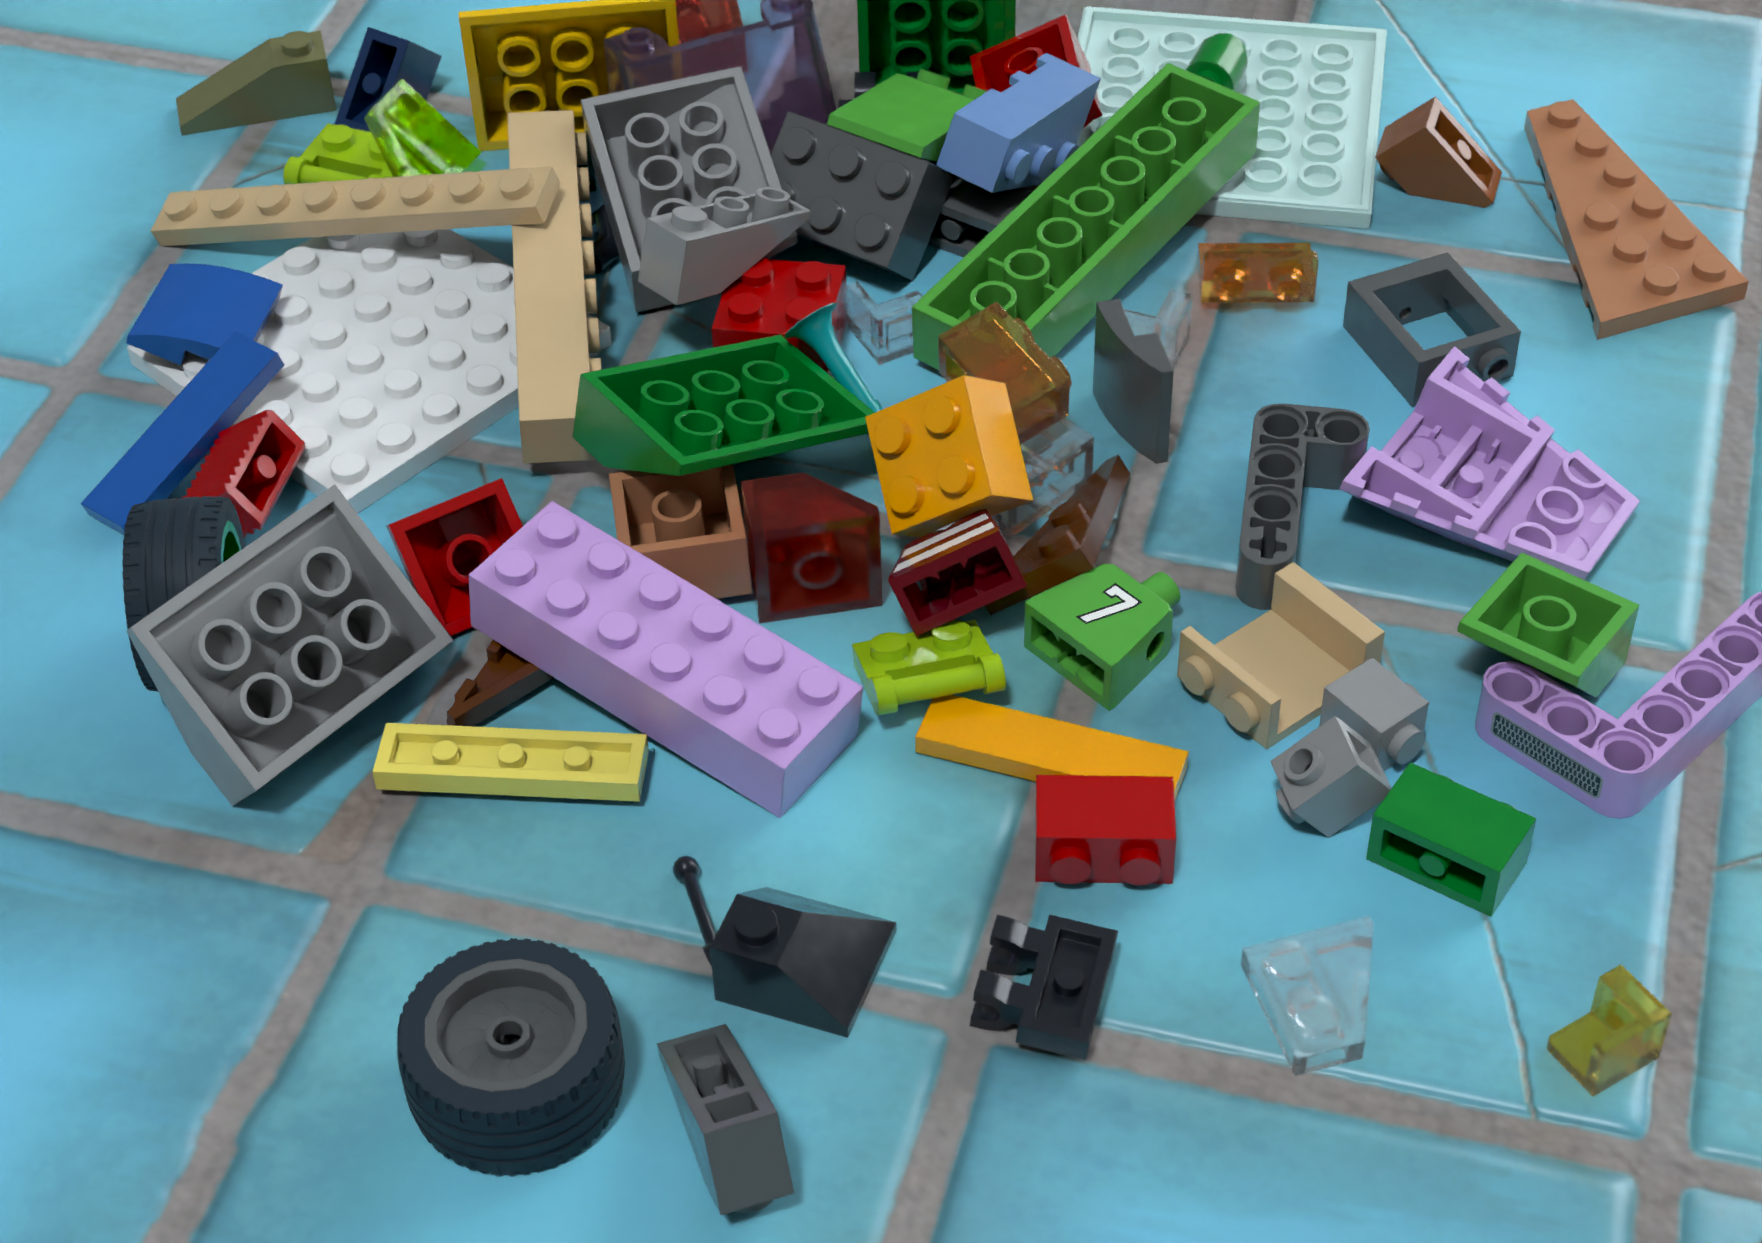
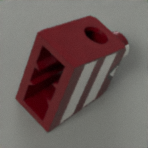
M986 509L974 512L908 543L888 578V582L916 636L1027 587V583L999 527ZM920 581L922 591L919 589L916 582Z

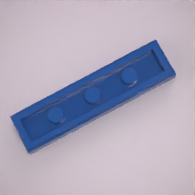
M235 331L81 502L86 512L91 517L124 535L125 523L127 522V515H129L131 507L135 504L167 499L205 456L209 448L213 447L214 440L219 438L218 433L229 428L285 365L279 354Z

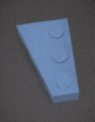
M1045 53L1037 59L1036 67L1038 68L1029 75L1019 70L1010 76L1009 84L1012 86L1002 93L990 89L954 113L936 166L991 193L1041 184L1079 148L1077 143L1101 78Z

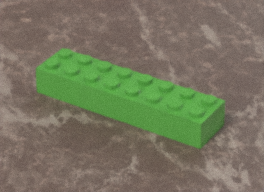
M1167 63L912 306L913 358L954 378L965 375L1005 383L1009 401H1011L1096 315V302L1111 300L1256 153L1260 102Z

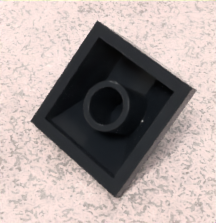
M769 887L738 893L710 945L715 1000L848 1038L897 931L896 922Z

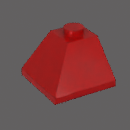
M500 478L391 523L386 527L413 588L448 634L452 636L472 627L470 619L469 574L520 530L523 525L503 479Z

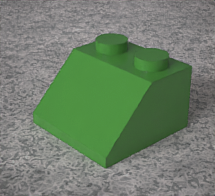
M1521 552L1459 621L1457 632L1513 660L1531 666L1537 671L1571 687L1597 697L1626 662L1639 604Z

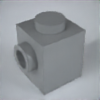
M1370 658L1324 687L1319 726L1333 716H1337L1371 744L1385 772L1397 763L1402 765L1409 762L1423 747L1426 738L1424 729L1429 702L1412 685L1404 683L1374 658Z
M1337 716L1330 718L1270 761L1281 785V788L1276 791V796L1287 815L1297 824H1301L1304 821L1308 822L1328 838L1384 800L1392 788L1371 744Z

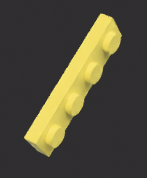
M386 723L372 772L377 790L640 802L649 747L647 734Z

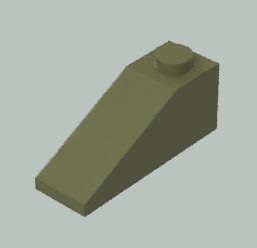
M321 30L314 32L293 31L282 37L270 38L178 96L176 104L182 136L336 111Z

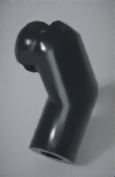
M604 204L591 214L592 225L596 224L598 229L595 235L600 237L593 242L595 273H600L619 257Z

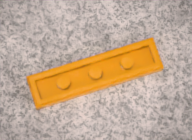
M956 695L933 698L915 736V752L1035 782L1036 775L1173 776L1174 800L1177 798L1185 776L1189 751Z

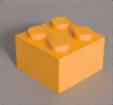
M963 375L865 417L889 525L893 535L922 537L979 510L986 509L992 517L1033 501L1005 383Z

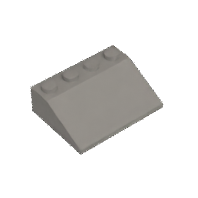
M741 66L581 99L586 144L636 312L674 304L638 282L647 218L671 213L674 208L680 206L696 207L713 203L717 198L723 196L738 197L755 193L761 187L782 189ZM796 230L765 255L764 258L768 259L798 243Z
M336 485L327 489L127 630L133 645L191 754L232 806L256 792L454 641Z

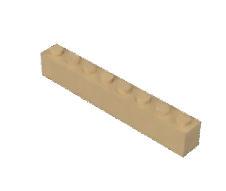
M573 110L507 113L510 169L552 166L561 182L545 223L512 225L519 423L523 464L595 460L572 437L580 374L602 370L601 358H589V353H600L598 318H586V314L597 313L596 279H584V275H595L593 241H582L581 239L592 237L591 204H579V201H590L588 167L577 168L579 165H588L586 132H575Z

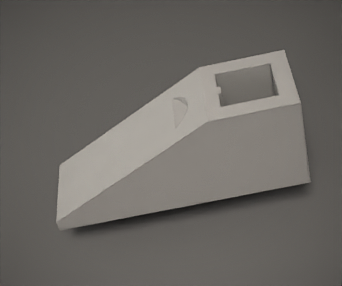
M761 187L755 193L738 197L723 196L717 198L713 203L696 207L680 206L674 208L671 213L649 217L646 223L638 282L675 305L718 295L809 220L811 210L791 200L790 195L782 189Z

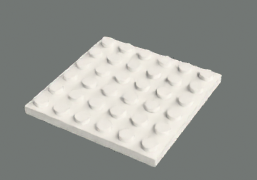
M451 229L312 237L251 273L283 284L279 301L257 342L277 352L285 365L231 426L264 410H273L305 442V449L290 477L316 496L336 485L358 514L519 407L513 267ZM586 314V318H594L593 316ZM598 320L601 353L612 345L610 327ZM130 345L127 347L131 364L175 396H178L209 361L188 352L180 366ZM589 353V358H593L599 353Z

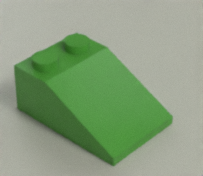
M923 69L919 70L917 78L896 73L830 113L827 125L919 158L938 161L954 113L987 91L967 84L963 94L947 89L950 78Z

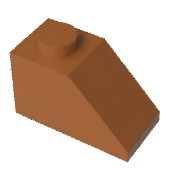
M1436 96L1384 128L1375 155L1383 173L1389 179L1396 180L1408 195L1482 208L1494 203L1502 174L1497 165Z

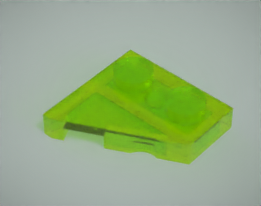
M403 79L373 106L364 118L393 177L465 172L482 153Z

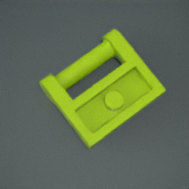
M328 123L300 157L291 156L287 160L283 171L284 184L412 176L424 161L422 144L397 138L393 135H382L353 129L346 125Z
M952 620L918 636L914 632L905 634L887 632L879 634L869 641L852 644L854 667L877 716L898 712V705L977 689H982L984 694L1006 690V677L1001 657L998 653L992 652L975 620L966 622Z

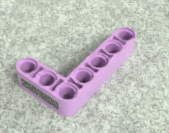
M1758 592L1747 599L1618 719L1531 666L1514 661L1498 662L1492 665L1485 672L1475 719V729L1478 736L1490 746L1597 813L1619 819L1632 817L1650 803L1762 696V592Z

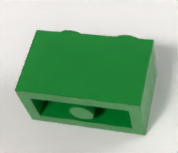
M1410 762L1373 814L1366 859L1492 917L1527 864L1537 818L1521 812L1507 803L1499 802L1458 784L1444 775L1436 774Z

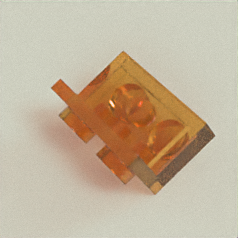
M1198 243L1197 266L1201 303L1314 302L1319 263L1318 254L1316 251L1311 250L1310 243Z

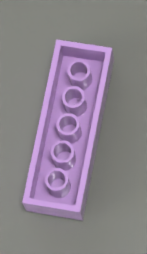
M554 501L545 506L469 574L470 619L472 627L637 730L647 734L653 740L779 818L788 811L858 736L863 686Z

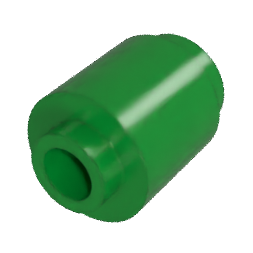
M1219 33L1208 37L1200 44L1186 71L1235 91L1247 68L1246 48L1242 41L1232 34Z

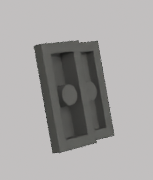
M1120 299L1096 302L1093 395L1106 419L1129 445L1156 464L1168 462L1174 370L1158 333L1134 336Z

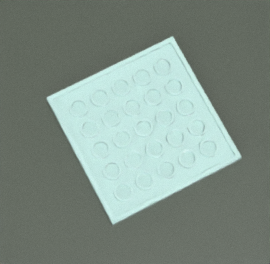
M1084 7L1077 39L1090 65L1091 73L1101 78L1096 92L1103 116L1092 120L1088 126L1082 129L1077 143L1079 147L1167 63L1186 70L1200 44L1206 38L1219 33L1232 34L1242 41L1248 58L1247 68L1235 91L1260 102L1256 153L1196 214L1361 229L1370 228L1387 30Z

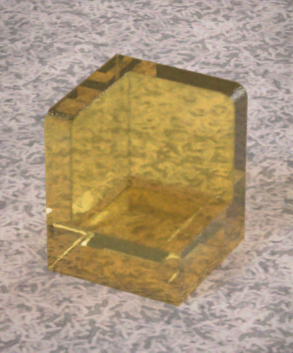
M1621 964L1599 977L1590 1013L1551 1034L1548 1039L1547 1050L1594 1097L1660 1057L1672 1013Z

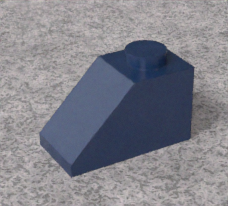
M368 27L334 125H346L353 129L390 135L425 105L442 56L409 40Z

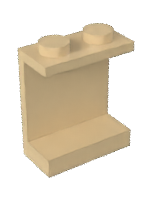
M1292 562L1275 573L1271 610L1215 645L1191 626L1180 631L1177 677L1181 679L1191 693L1202 696L1225 715L1235 729L1247 733L1267 750L1321 715L1324 687L1370 658H1374L1377 662L1381 663L1385 631L1296 563Z

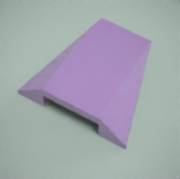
M1454 346L1427 378L1415 409L1381 451L1372 446L1342 481L1339 489L1404 521L1462 545L1510 561H1514L1522 552L1585 580L1633 514L1640 500L1579 449L1572 453L1567 452L1551 438L1555 429L1538 415L1530 420L1507 402L1510 392L1492 377L1483 382L1467 368L1470 359Z

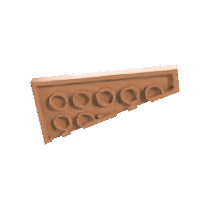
M1574 99L1555 102L1552 105L1527 111L1524 129L1536 164L1542 167L1546 177L1544 188L1548 199L1554 200L1556 206L1555 219L1572 269L1579 273L1582 281L1581 295L1585 307H1591L1594 316L1593 330L1597 340L1745 299L1749 281Z

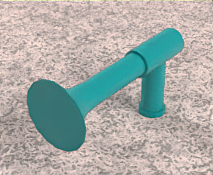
M837 303L828 304L814 311L787 331L784 336L785 339L795 337L812 347L823 360L834 379L874 412L883 410L879 401L873 398L835 336L832 325V313L836 309Z

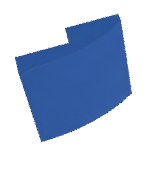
M191 263L170 264L129 332L126 344L180 366L188 352L210 360L235 331L257 342L279 301L283 284L248 272L221 266Z

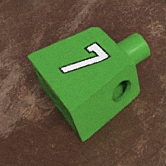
M1102 564L1025 601L1024 647L1105 709L1111 711L1167 656L1171 648L1172 607L1180 602L1179 589L1174 580L1163 572H1156L1142 583H1139L1116 565Z

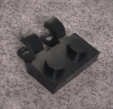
M1050 914L1045 930L1028 927L1021 921L997 915L990 937L989 945L992 947L986 971L980 970L974 990L973 1001H975V1005L970 1019V1026L983 1030L997 1031L1004 1030L1011 1026V1024H1016L1018 1029L1015 1043L1087 1060L1116 947L1118 931ZM1027 968L1034 969L1029 986L1012 982L1008 978L999 975H1015L1022 973Z

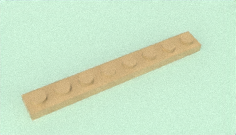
M548 166L170 192L151 229V233L160 246L540 224L545 223L561 182L553 167Z

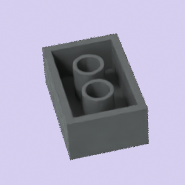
M788 111L771 153V158L782 190L790 195L791 200L811 210L810 219L796 230L797 237L913 281L954 177L929 161Z

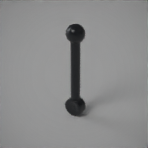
M682 856L674 862L673 874L677 880L685 885L705 942L703 951L711 965L710 945L716 936V932L696 878L699 874V864L691 856Z

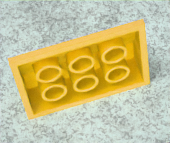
M590 0L458 12L479 152L509 149L507 113L573 110L575 132H585L581 99L682 79L675 0Z

